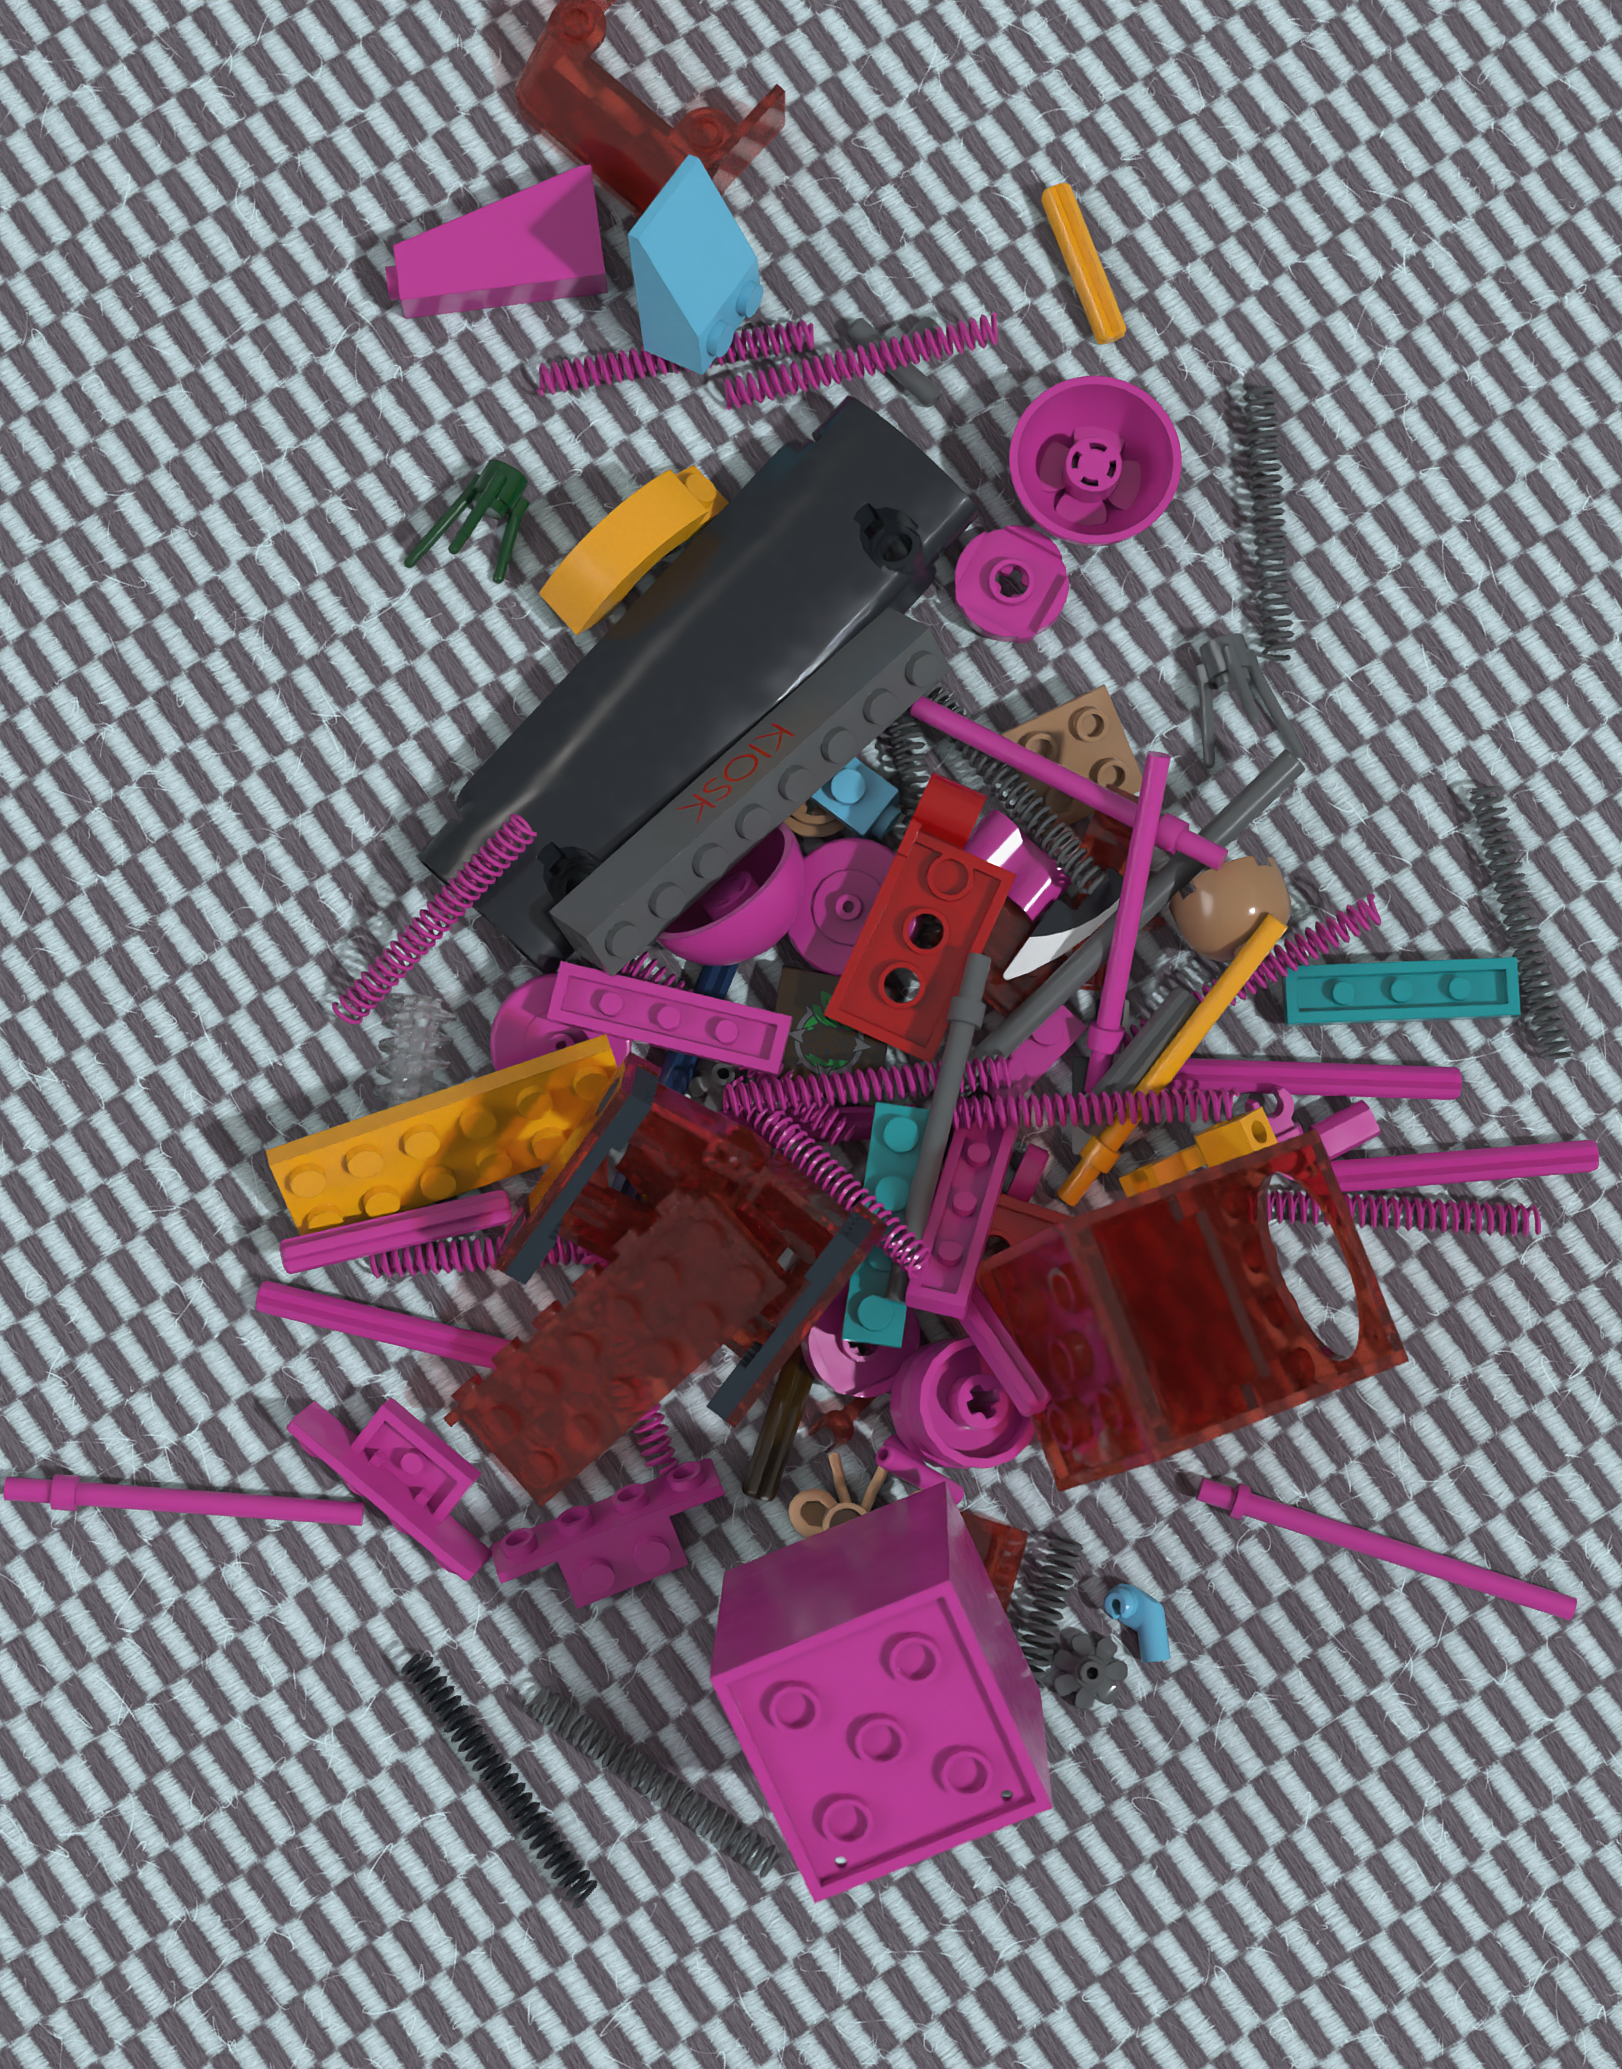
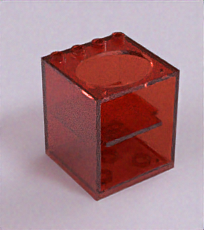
M1317 1129L1062 1221L981 1261L976 1277L980 1289L1051 1393V1400L1046 1405L1047 1408L1039 1414L1030 1415V1419L1059 1492L1158 1462L1409 1362ZM1276 1172L1292 1177L1311 1195L1325 1215L1342 1249L1352 1278L1359 1315L1358 1341L1350 1357L1337 1354L1318 1338L1299 1311L1297 1301L1288 1290L1277 1262V1252L1271 1241L1267 1217L1268 1188Z

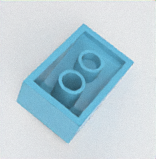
M688 154L628 233V242L644 350L703 375L716 357H722L728 351L734 332L745 317H752L756 313L762 301L763 286L760 285L758 260L700 159Z

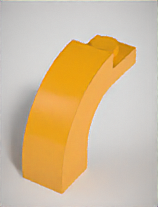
M695 465L676 475L669 469L645 484L601 520L565 557L538 594L567 626L578 635L610 617L633 586L650 568L678 545L702 532L729 502Z

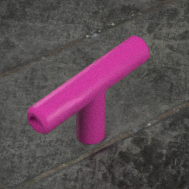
M897 1434L889 1436L878 1450L876 1463L879 1467L921 1490L946 1481L956 1505L962 1500L964 1495L962 1485L927 1466L920 1457L908 1450Z

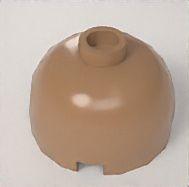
M1247 856L1223 863L1218 871L1211 868L1191 880L1195 891L1183 900L1178 890L1169 904V910L1176 926L1191 949L1203 958L1220 962H1232L1269 913L1287 925L1291 909V899L1284 878L1274 858L1268 856L1267 865L1258 866L1254 856Z

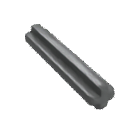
M1180 986L1175 987L1093 1088L1091 1092L1097 1096V1099L1103 1091L1108 1094L1110 1099L1114 1091H1117L1122 1098L1127 1090L1130 1093L1134 1090L1199 1006L1200 1002L1195 996ZM1115 1101L1114 1113H1115V1112L1117 1111V1109H1118V1108H1117V1102H1116V1101ZM1092 1102L1090 1124L1088 1127L1084 1125L1080 1104L1077 1126L1091 1136L1097 1135L1107 1123L1105 1102L1103 1103L1102 1124L1100 1126L1095 1122Z

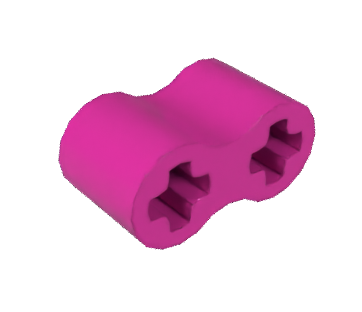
M994 808L972 829L963 849L972 855L1017 874L1004 904L1020 919L1030 925H1034L1071 885V877L1064 875V868H1058L1055 860L1050 859L1049 855L1036 846L1013 821Z

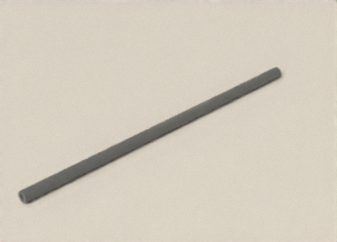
M1285 749L1222 809L1198 835L1225 848L1306 770L1305 767L1290 751ZM1178 852L1147 882L1138 931L1171 901L1178 890L1180 892L1199 874L1206 865L1181 852ZM1117 912L968 1055L967 1060L970 1066L975 1057L980 1059L982 1064L986 1056L992 1058L993 1062L998 1055H1001L1006 1060L1010 1053H1013L1108 961ZM988 1065V1076H989V1075L991 1074V1072H990V1068H989V1065ZM976 1066V1088H977V1087L981 1084V1082H980L979 1072H978V1069H977V1066ZM966 1069L964 1070V1091L962 1094L959 1092L958 1098L960 1096L967 1098L972 1093ZM934 1089L915 1108L930 1110ZM869 1151L846 1173L853 1175V1181L861 1183L860 1189L864 1187ZM848 1179L844 1180L838 1186L835 1193L840 1191L847 1184ZM856 1186L852 1187L846 1193L843 1200L849 1197L854 1192ZM862 1194L853 1201L851 1207L861 1200ZM822 1196L693 1322L714 1342L816 1244L845 1213H840L837 1206L830 1203V1199Z

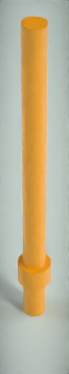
M1271 913L1267 915L1131 1093L1133 1098L1138 1090L1146 1098L1147 1093L1151 1089L1158 1097L1159 1092L1167 1087L1287 930L1288 926ZM1140 1098L1138 1119L1135 1125L1131 1123L1129 1102L1127 1100L1126 1123L1123 1126L1119 1123V1114L1117 1112L1114 1116V1123L1111 1126L1108 1124L1100 1135L1091 1136L1081 1149L1079 1154L1083 1158L1056 1192L1064 1202L1075 1207L1101 1172L1107 1174L1122 1154L1118 1149L1143 1118Z

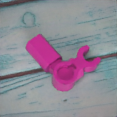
M1279 1085L1271 1088L1277 1100V1107L1273 1113L1266 1115L1278 1141V1145L1267 1151V1160L1274 1172L1289 1180L1302 1181L1308 1179L1318 1168L1319 1159L1323 1158L1325 1161H1330L1379 1136L1381 1133L1370 1107L1363 1100H1360L1309 1126V1133L1305 1135L1300 1123L1293 1122L1291 1119L1294 1112V1101L1291 1094ZM1253 1099L1245 1101L1246 1112L1261 1107Z

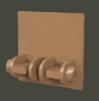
M1104 684L1000 733V735L1125 798L1140 791L1143 777ZM1021 772V779L1019 781H1029L1024 793L1029 789H1036V794L1032 800L1037 797H1043L1042 805L1033 812V815L1043 806H1050V812L1045 818L1051 814H1058L1057 821L1049 829L1041 833L1043 837L1059 822H1064L1066 827L1098 811ZM1043 818L1041 821H1039V822L1037 823L1038 826L1041 824V822H1042L1045 818Z

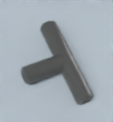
M923 317L906 334L909 337L912 348V335L914 331L920 334L923 344L924 330L926 328L931 331L933 338H935V328L938 324L932 318ZM864 318L856 319L848 328V336L858 345L863 346L865 352L868 353V344L871 341L875 344L880 357L879 342L883 339L886 341L891 354L890 342ZM900 340L898 343L902 351V342ZM910 356L907 368L903 367L898 359V367L895 371L889 367L886 360V371L925 407H932L940 399L942 390L911 363Z

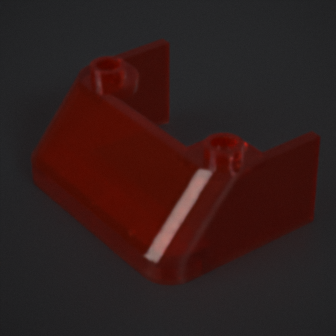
M561 0L551 12L516 83L515 98L518 111L526 122L576 165L591 164L593 179L639 219L688 154L700 159L721 195L785 126V90L776 84L739 125L719 109L700 107L690 111L672 128L590 58L602 45L606 37L607 25L604 13L616 0Z

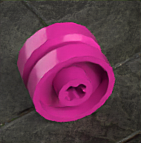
M969 1336L941 1339L920 1346L918 1350L901 1364L891 1386L890 1414L897 1436L909 1451L934 1467L979 1469L991 1468L1011 1461L1030 1444L1041 1419V1413H1035L1028 1417L1020 1414Z

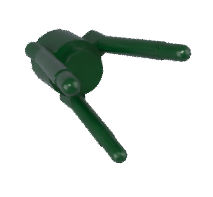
M490 459L481 475L476 473L473 475L465 491L405 558L404 566L406 568L414 567L472 502L474 507L458 530L448 550L453 555L458 554L484 514L496 520H502L505 513L508 514L509 517L493 573V581L496 584L502 583L510 562L521 519L530 505V502L522 497L529 484L527 478L507 463Z

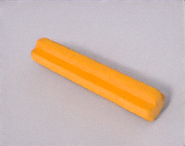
M1066 182L1051 186L1043 191L1041 202L1096 342L1100 345L1115 342L1125 336L1126 325L1073 190Z

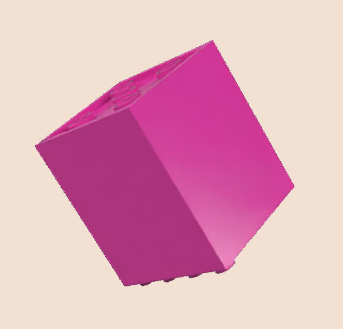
M946 1481L724 1572L709 1679L814 1903L1053 1808L1041 1692ZM1004 1790H1010L1012 1795L1004 1797L1001 1793ZM843 1857L846 1861L844 1863H837L835 1859Z

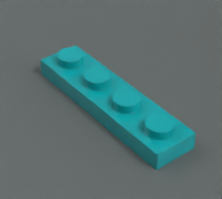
M1517 957L1300 965L1297 972L1286 966L1288 970L1287 978L1282 976L1284 1027L1516 1018L1521 1015Z
M876 1102L863 1188L869 1190L868 1196L876 1197V1203L884 1204V1211L890 1210L892 1212L891 1218L898 1217L900 1219L899 1225H902L930 1110ZM871 1200L861 1208L860 1213L868 1208ZM879 1208L875 1209L869 1215V1217L867 1218L868 1221L875 1216ZM887 1215L883 1216L878 1221L874 1229L883 1223ZM895 1222L886 1228L882 1236L891 1230ZM900 1231L895 1234L890 1243L899 1237ZM866 1235L860 1246L866 1250L868 1248L871 1250L850 1277L842 1340L901 1349L907 1306L884 1299L893 1262L892 1257H887L884 1254V1250L878 1249L876 1243L871 1242L868 1235Z

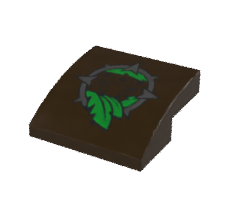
M788 965L782 966L774 1012L792 1016L793 1020L782 1060L784 1069L778 1076V1080L788 1071L793 1070L792 1082L800 1075L806 1085L807 1077L809 1074H812L818 1084V1078L822 1072L827 1075L830 1082V1076L834 1071L839 1074L841 1079L842 1074L847 1070L853 1079L857 1069L862 1071L865 1078L869 1067L874 1070L876 1077L881 1066L884 1068L888 1044L824 1016L840 977L818 970ZM884 982V990L887 996L895 1001L898 984ZM870 1080V1101L868 1103L863 1099L859 1082L857 1103L875 1106L878 1101L875 1099L872 1081ZM847 1082V1101L852 1102ZM835 1083V1099L839 1100L838 1091ZM823 1084V1097L827 1098Z

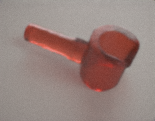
M878 1396L871 1398L856 1397L841 1410H831L811 1424L808 1432L809 1436H812L822 1427L828 1426L833 1431L835 1438L834 1443L824 1452H833L851 1440L854 1435L853 1422Z

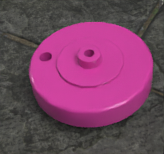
M841 838L824 843L803 857L805 868L803 900L797 917L787 931V935L795 950L810 965L824 973L841 977L896 855L895 851L868 839ZM924 914L915 917L909 925L908 934L913 944L920 933Z
M558 972L545 973L528 979L511 991L501 1003L494 1017L490 1033V1050L495 1071L603 1035L549 1022L546 1019ZM607 1036L622 1079L630 1061L632 1041Z

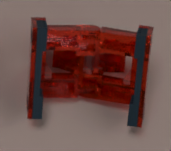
M630 1051L507 1225L494 1268L526 1285L556 1243L558 1235L631 1274H634L638 1268L641 1275L650 1284L741 1358L740 1362L706 1405L707 1408L736 1428L872 1250L888 1225L861 1203L858 1204L852 1214L848 1212L780 1152L777 1151L770 1159L769 1157L772 1154L771 1148L760 1135L659 1083L658 1077L661 1074L662 1068ZM627 1142L632 1144L615 1169L630 1181L647 1205L608 1186L607 1156L611 1148L620 1153ZM701 1196L713 1201L704 1214L703 1222L690 1212ZM722 1230V1236L719 1238L717 1235ZM724 1247H727L768 1272L787 1247L800 1258L791 1269L781 1272L772 1280L758 1287L720 1253Z

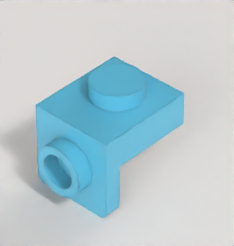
M855 757L809 798V800L855 833V838L871 840L875 835L880 840L883 839L893 828L902 813L896 808L900 802L899 790Z

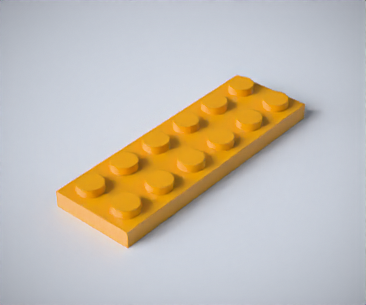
M604 1034L266 1150L267 1159L300 1236L418 1209L575 1155L604 1115H598L604 1096L617 1078L621 1080V1085L624 1086L607 1035Z

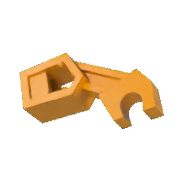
M1259 1107L1234 1116L1230 1122L1227 1120L1218 1122L1194 1134L1193 1137L1196 1144L1169 1156L1150 1161L1118 1178L1127 1199L1138 1197L1150 1189H1153V1191L1160 1189L1187 1175V1172L1203 1165L1207 1166L1210 1174H1214L1255 1159L1277 1146L1278 1141L1263 1108Z

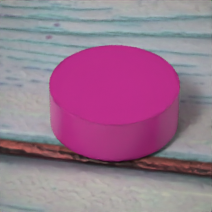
M1029 1142L1006 1195L1024 1203L1030 1201L1049 1159L1048 1150Z

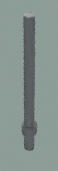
M978 953L968 954L959 994L951 998L946 1018L951 1027L902 1225L907 1226V1233H915V1240H922L927 1225L974 1030L981 1029L986 1005L981 1001L992 959ZM910 1237L900 1245L898 1250L902 1249L909 1242ZM918 1245L914 1246L909 1251L906 1258L909 1257L917 1249ZM893 1262L884 1299L905 1305L906 1291L910 1278L907 1272H903L900 1269V1265Z

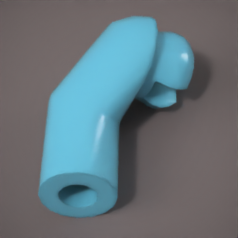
M1123 1583L1115 1585L1104 1597V1610L1110 1618L1117 1619L1137 1631L1141 1662L1171 1659L1163 1605L1135 1585Z

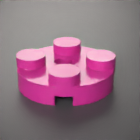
M1021 525L1005 526V529L993 530L989 533L986 531L976 536L965 547L956 565L954 575L955 606L966 622L985 637L996 641L1015 642L1018 644L1033 640L1036 635L1049 629L1058 619L1068 596L1069 579L1058 547L1041 532ZM1013 570L1018 571L1022 574L1020 584L1027 590L1022 595L1016 593L1011 595V597L1002 595L1000 593L1001 585L995 581V578L999 574L1008 577Z
M850 1278L847 1282L844 1280L838 1281L825 1289L800 1322L802 1330L801 1348L804 1360L812 1375L831 1392L861 1398L880 1396L891 1391L892 1383L901 1364L914 1350H918L920 1328L916 1313L913 1308L907 1307L901 1349L866 1344L867 1351L861 1354L857 1347H850L848 1341L842 1340Z

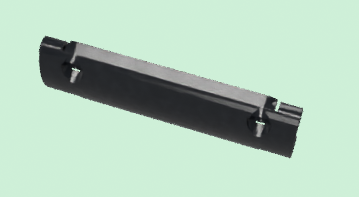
M847 395L813 431L812 437L814 441L811 439H806L805 441L794 439L789 441L766 462L466 782L456 801V809L464 820L459 823L454 818H451L416 855L418 860L446 886H450V878L458 879L457 870H465V862L473 863L472 854L481 855L479 847H488L487 838L496 839L495 830L504 831L502 822L511 823L510 814L521 816L529 824L532 832H537V835L533 836V843L526 844L524 852H518V858L514 861L511 860L509 868H503L501 876H495V883L488 884L486 892H480L481 896L478 900H473L472 908L501 931L514 947L543 974L556 972L559 969L560 962H565L575 952L549 914V911L887 607L905 614L934 581L936 575L935 562L940 558L938 553H945L980 515L979 509L970 497L929 456L897 428L858 399ZM879 519L884 525L869 540L864 531L868 525ZM522 833L524 839L527 840L529 836ZM514 841L517 848L521 847L520 843ZM507 849L509 855L512 856L514 852ZM565 856L570 862L554 877L549 870L557 860ZM500 858L502 864H504V863L506 862V860L503 859V858ZM492 865L494 871H498L499 868ZM485 874L487 880H489L491 876ZM477 881L479 887H483L484 884ZM470 890L472 896L476 894L475 891ZM463 898V900H464L466 903H468L469 900Z

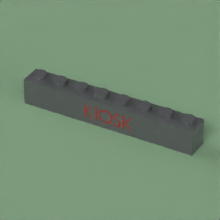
M887 607L549 911V914L574 950L611 977L619 972L951 670L930 628Z

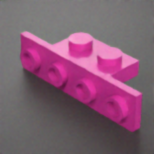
M392 1397L382 1404L358 1437L316 1401H313L293 1417L286 1426V1429L298 1439L299 1445L305 1452L313 1457L320 1458L343 1477L344 1483L351 1491L366 1497L383 1511L398 1531L411 1535L433 1554L436 1562L444 1570L457 1574L464 1581H469L493 1556L492 1551L450 1516L451 1512L482 1473Z
M706 1458L698 1462L690 1461L679 1464L668 1474L646 1483L626 1485L616 1491L613 1496L588 1506L571 1507L562 1512L558 1518L533 1528H519L511 1531L502 1540L491 1545L496 1572L501 1584L558 1562L576 1607L579 1609L689 1565L670 1516L725 1495L712 1459Z

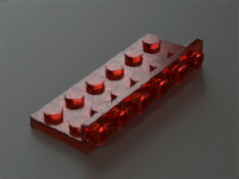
M706 1181L689 1193L681 1185L672 1191L653 1209L660 1217L647 1231L640 1224L632 1228L612 1247L619 1256L606 1269L599 1262L592 1265L572 1283L571 1287L578 1294L566 1306H563L558 1299L552 1302L530 1322L537 1332L528 1341L523 1343L516 1336L490 1359L497 1367L491 1375L484 1380L477 1372L451 1395L458 1405L443 1419L450 1427L463 1419L540 1507L544 1506L794 1282Z

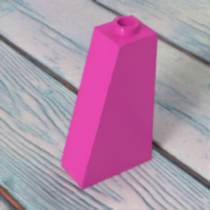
M591 164L573 168L393 245L395 265L385 267L390 301L400 300L406 319L608 293Z

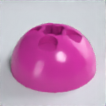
M1083 376L1069 379L1041 393L1031 402L1020 417L1014 429L1009 451L1012 485L1017 498L1030 518L1043 530L1058 539L1076 545L1091 547L1108 546L1129 540L1156 522L1174 497L1182 467L1181 446L1177 432L1161 405L1137 386L1106 376ZM1084 480L1089 483H1097V486H1089L1083 484L1081 481Z
M784 822L780 824L660 933L655 940L666 950L682 959L710 966L737 964L761 955L773 947L787 933L797 917L805 890L804 860L798 842L789 826Z

